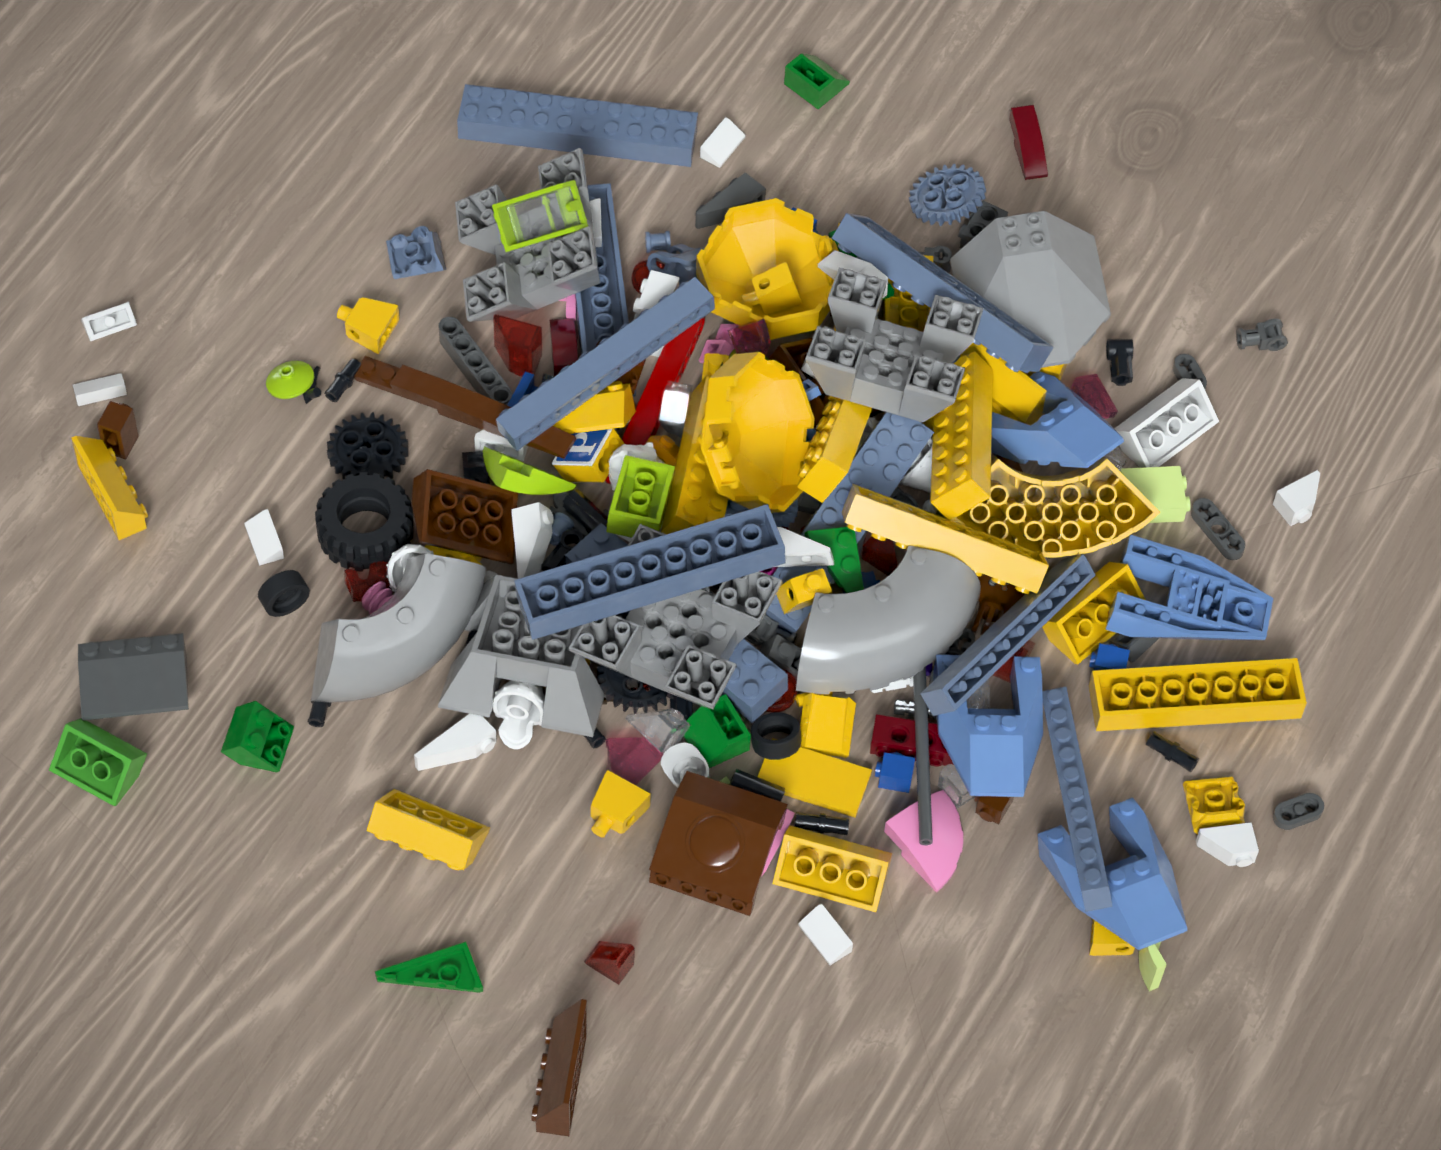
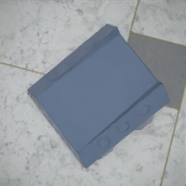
M425 226L415 228L411 236L406 237L403 234H399L386 241L394 279L447 270L444 264L439 236L437 232H430Z

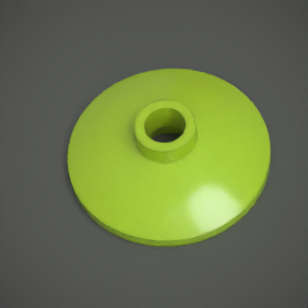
M303 361L282 363L269 373L266 379L267 390L272 396L279 399L297 397L306 392L313 384L314 371L309 364Z

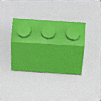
M82 718L65 724L49 771L103 801L117 806L139 777L147 753L87 720L82 721Z

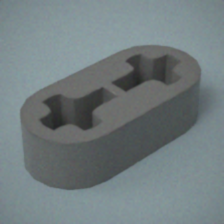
M1189 354L1178 355L1173 365V372L1178 381L1182 378L1200 379L1204 389H1206V377L1193 356Z

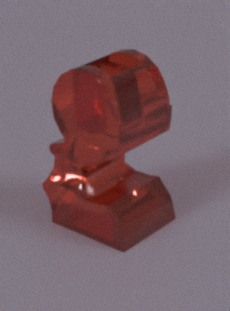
M374 562L370 564L368 577L364 580L359 578L357 571L352 569L344 570L345 584L353 602H362V597L366 591L380 581L386 583V588H390L389 579L386 577L388 575L386 566L388 562Z

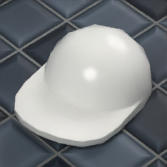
M685 742L676 744L665 751L661 757V766L665 774L677 788L686 771L709 778V766L698 749L692 744Z

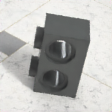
M982 201L983 205L978 207L976 213L971 212L968 224H963L959 231L958 237L961 238L959 248L962 249L994 219L1007 217L1008 211Z

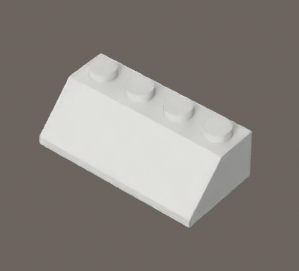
M1182 378L1114 429L1124 439V442L1119 445L1122 452L1140 468L1159 467L1217 424L1219 420L1200 379Z

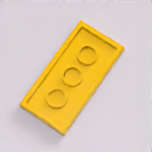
M800 747L795 754L784 759L769 760L764 758L758 778L785 788V796L856 818L872 774V769Z

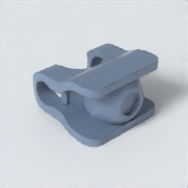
M677 244L670 247L668 253L664 251L655 252L648 257V270L679 277L680 286L685 281H690L694 277L697 278L696 256L704 248H691L684 244ZM657 258H658L661 262L665 263V266H664L663 269H660V268L656 265V259H657Z

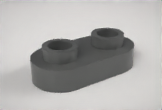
M1306 793L1289 799L1276 806L1273 813V821L1279 828L1284 830H1291L1321 817L1324 810V802L1320 796L1314 793ZM1309 807L1313 812H1309L1305 808ZM1282 816H1287L1290 820H1285Z

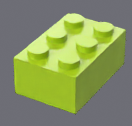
M625 455L609 510L606 532L632 538L640 524L660 532L672 487L675 466Z

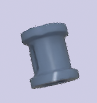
M670 231L657 234L645 232L646 253L654 250H666L668 252V249L671 247Z
M556 512L553 516V533L549 543L554 546L558 545L564 531L574 527L573 521L567 515Z

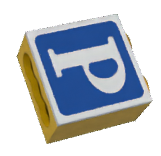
M614 428L572 433L576 437V441L565 459L555 456L552 465L560 476L567 481L604 482L609 474V459L613 452L622 446L624 442Z

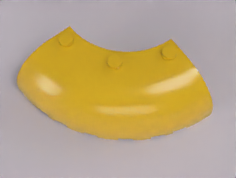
M992 454L990 498L952 520L1042 553L1044 557L1054 558L1090 553L1115 544L1146 526L1161 512L1104 456L1088 468H1078L1059 475L1039 476L1017 471L1004 464Z

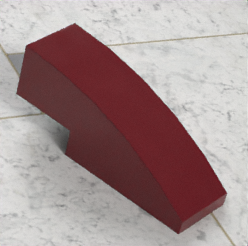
M1034 105L1011 108L1009 121L1015 137L1014 147L1024 179L1048 177L1045 150Z
M574 318L549 320L554 377L559 374L562 368L570 366L578 360Z

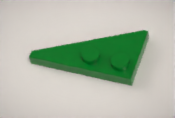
M848 527L812 530L804 533L806 538L831 549L834 565H829L827 568L839 588L842 587L846 594L864 590L854 530Z
M466 942L375 971L377 982L477 993L483 992V985Z

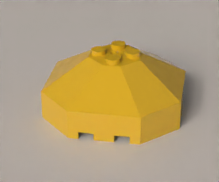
M777 198L729 208L725 214V220L720 226L718 225L708 239L707 246L704 250L701 249L696 256L697 278L714 296L715 309L711 313L770 340L816 330L817 326L821 325L830 311L828 296L834 280L818 267V263L833 251H839L835 241L827 235L821 236L813 232L814 217L812 214L799 208L793 211L785 207L784 201ZM787 262L803 304L771 314H764L761 304L751 308L745 306L742 295L755 290L752 278Z
M761 352L734 354L709 378L701 450L719 495L748 509L768 504L771 513L784 512L803 492L797 488L800 480L798 472L803 464L807 462L804 460V457L812 447L810 442H806L807 429H814L815 418L800 375L795 371H786L785 366L775 360H766L765 355Z

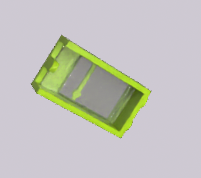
M575 180L492 205L494 219L497 222L501 243L504 246L505 252L588 227Z

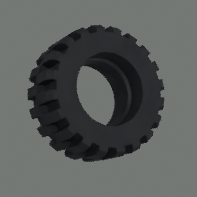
M360 472L358 476H353V474L347 475L344 480L338 479L333 482L332 488L327 487L322 493L323 498H319L317 502L315 521L321 549L324 554H329V559L336 564L340 562L341 567L345 569L353 567L355 571L363 572V569L376 571L378 570L377 567L380 566L386 568L393 552L406 544H411L410 540L413 539L414 535L411 500L405 494L403 487L399 484L395 486V481L389 477L383 479L381 474L367 475V472ZM362 511L376 512L387 519V522L382 527L368 533L353 532L342 525L349 516Z

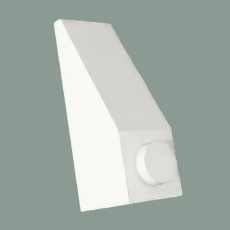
M835 250L818 263V267L833 280H835L839 267L886 280L887 284L883 298L887 296L888 277L869 262Z
M539 502L511 509L518 579L540 572L541 564L543 563L553 533V514L549 508Z
M777 527L785 545L786 563L775 567L834 565V558L829 547L785 528Z
M468 714L414 754L415 768L420 771L474 759L482 753H488L495 746L496 730L483 716Z

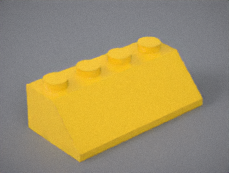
M972 343L960 357L976 351L993 369L992 407L996 413L1030 426L1037 422L1042 416L1047 391L1022 371L1015 372L1005 365L1006 361L1001 357L997 359L989 355L984 345Z
M620 381L611 383L553 426L569 434L625 427L636 412L630 383L622 384Z
M81 436L71 437L77 465L118 540L147 529L145 518L148 517L147 511L142 503L138 505L135 500L138 498L136 491L132 485L128 486L125 482L127 476L122 466L117 467L115 464L117 459L111 447L107 449L103 440Z
M1108 562L1042 626L1048 640L1074 664L1078 665L1099 648L1100 643H1105L1116 634L1106 630V624L1117 592L1146 600L1128 564Z
M393 789L375 802L367 827V831L373 833L377 839L398 843V846L402 849L415 850L422 853L423 857L429 860L445 862L449 868L454 870H465L473 863L490 830L488 826L396 789Z
M789 825L784 834L772 884L877 912L893 853Z

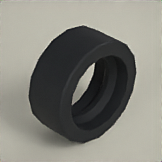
M285 570L273 575L262 584L258 591V599L268 615L281 617L299 609L308 599L310 589L298 571Z
M782 712L765 714L756 719L751 726V741L755 753L769 760H780L795 754L801 747L802 741L798 720L792 715ZM773 732L789 734L787 737L779 740L763 738L765 735Z

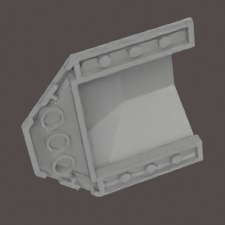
M1046 211L996 218L950 258L953 277L1054 347L1041 368L1071 363L1076 357L1078 350L1091 340L1096 334L1097 328L1111 316L1095 237Z

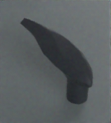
M319 366L313 369V384L303 393L306 404L312 399L321 396V390L317 387V378L321 369Z

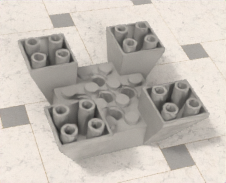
M581 148L539 165L538 171L541 189L572 180L576 181L588 227L505 252L492 208L493 204L507 200L497 184L455 202L459 241L465 245L496 255L497 263L492 268L463 279L466 316L469 322L516 319L600 283L583 150ZM556 192L547 195V198L551 200L550 208L557 231L566 228ZM543 197L542 206L518 216L525 240L553 232L546 207L543 204Z
M839 267L828 296V303L836 331L817 326L806 356V362L824 393L920 422H925L955 403L965 368L957 366L952 362L974 342L984 308L952 300L949 297L935 295L924 332H921L914 328H907L889 321L877 319L887 284L886 280Z
M640 524L628 546L666 534ZM759 571L723 582L716 595L699 589L630 610L626 619L613 615L590 622L580 627L569 646V651L697 705L714 709L737 667L735 663L728 661L736 645L760 625L782 584V580Z
M500 575L493 576L483 583L478 603L465 628L466 631L477 630L478 632L451 664L438 708L490 717L495 692L499 689L501 679L513 680L546 687L542 728L593 737L603 704L604 693L585 658L569 651V646L582 625L532 640L516 595L514 580L517 579ZM621 613L616 615L618 617L625 619L623 614Z

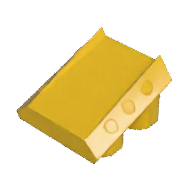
M814 693L805 695L800 723L801 747L824 755L849 757L856 703L850 697L845 699Z
M1233 777L1191 780L1183 783L1193 830L1197 835L1199 829L1245 823V804L1238 796L1239 787Z

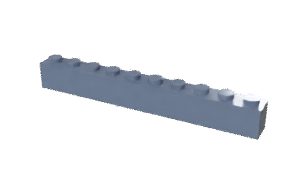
M696 277L690 281L683 282L676 291L670 295L663 296L656 305L642 311L638 318L631 323L624 324L617 333L611 337L604 338L596 348L590 352L583 353L575 363L562 368L554 378L544 381L533 393L523 396L512 408L503 410L498 418H496L499 432L518 451L715 309L714 296Z
M1084 554L1059 561L1044 576L1038 593L1030 591L1029 594H1025L920 693L933 716L957 710L1095 576Z
M1067 687L1042 691L1044 712L1085 912L1113 907Z

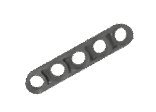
M454 317L441 319L438 326L440 344L475 391L508 405L512 397L510 387L460 321Z

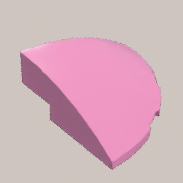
M944 790L931 794L933 843L931 845L924 846L919 843L918 801L886 821L884 830L890 839L902 850L901 856L936 893L954 874L963 848V831L959 819L960 816L952 800Z

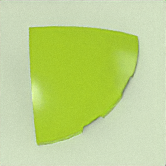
M485 446L483 448V458L488 475L494 484L500 488L523 494L548 495L574 490L576 484L535 466L525 464Z

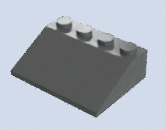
M183 633L78 644L82 721L189 710L187 654Z

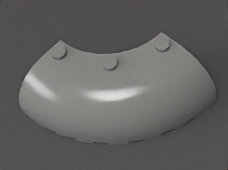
M908 545L906 554L899 566L887 578L876 585L847 594L816 592L802 646L796 691L815 694L845 691V694H853L856 690L870 688V691L881 689L889 686L891 682L902 678L906 680L916 675L925 666L935 661L936 655H945L949 647L963 634V630L975 612L980 596L981 585L977 575L969 566L955 557L942 552Z
M427 553L408 558L396 592L378 610L362 619H336L322 623L311 701L334 703L374 698L392 692L414 681L430 670L447 654L467 627L483 588L486 567L461 559Z

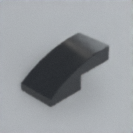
M483 451L462 452L464 478L490 485Z

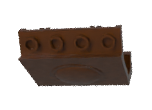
M686 771L673 797L649 868L651 871L649 882L751 916L759 882L775 835L784 824L788 804Z

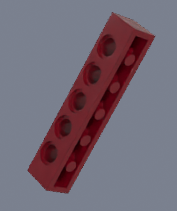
M876 714L870 754L883 758L884 752H897L907 757H913L916 761L915 720ZM928 723L930 765L934 767L943 765L955 768L938 735L937 724ZM894 739H900L903 742H896Z

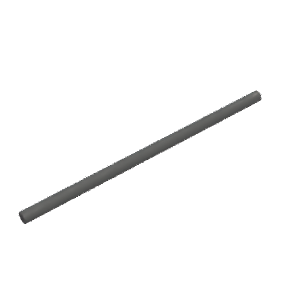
M925 666L922 671L913 676L919 843L927 846L933 843L928 711L927 705L920 694L927 688Z

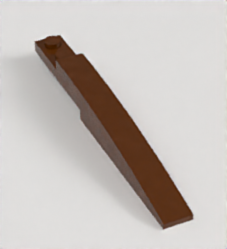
M367 356L361 361V366L355 374L354 379L356 381L437 409L439 415L504 437L498 430L496 418H498L503 410L512 407L403 364L399 368ZM551 426L526 444V446L565 459L576 441V437L557 427Z

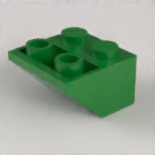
M801 53L785 66L784 85L816 109H820L850 83L848 79L814 55Z
M726 694L720 696L714 709L701 706L679 727L685 742L692 744L698 749L706 760L709 769L750 750L751 734Z
M257 701L237 706L221 753L243 766L280 772L294 726Z

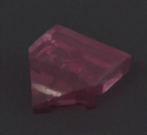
M764 319L727 330L737 354L761 352L766 356L771 340Z
M1097 374L1076 377L1069 387L1104 419L1114 418L1118 413Z
M647 737L607 738L608 767L606 771L609 770L630 783L637 785L661 761L664 753Z

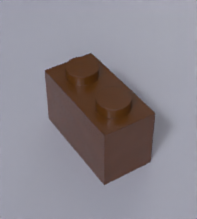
M110 401L97 423L100 440H103L107 449L110 447L113 449L116 457L126 460L139 437L134 410L127 404H118Z

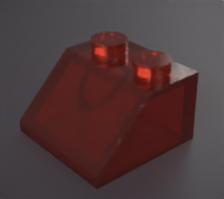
M495 314L493 317L494 347L509 372L523 377L525 371L535 374L542 357V327Z

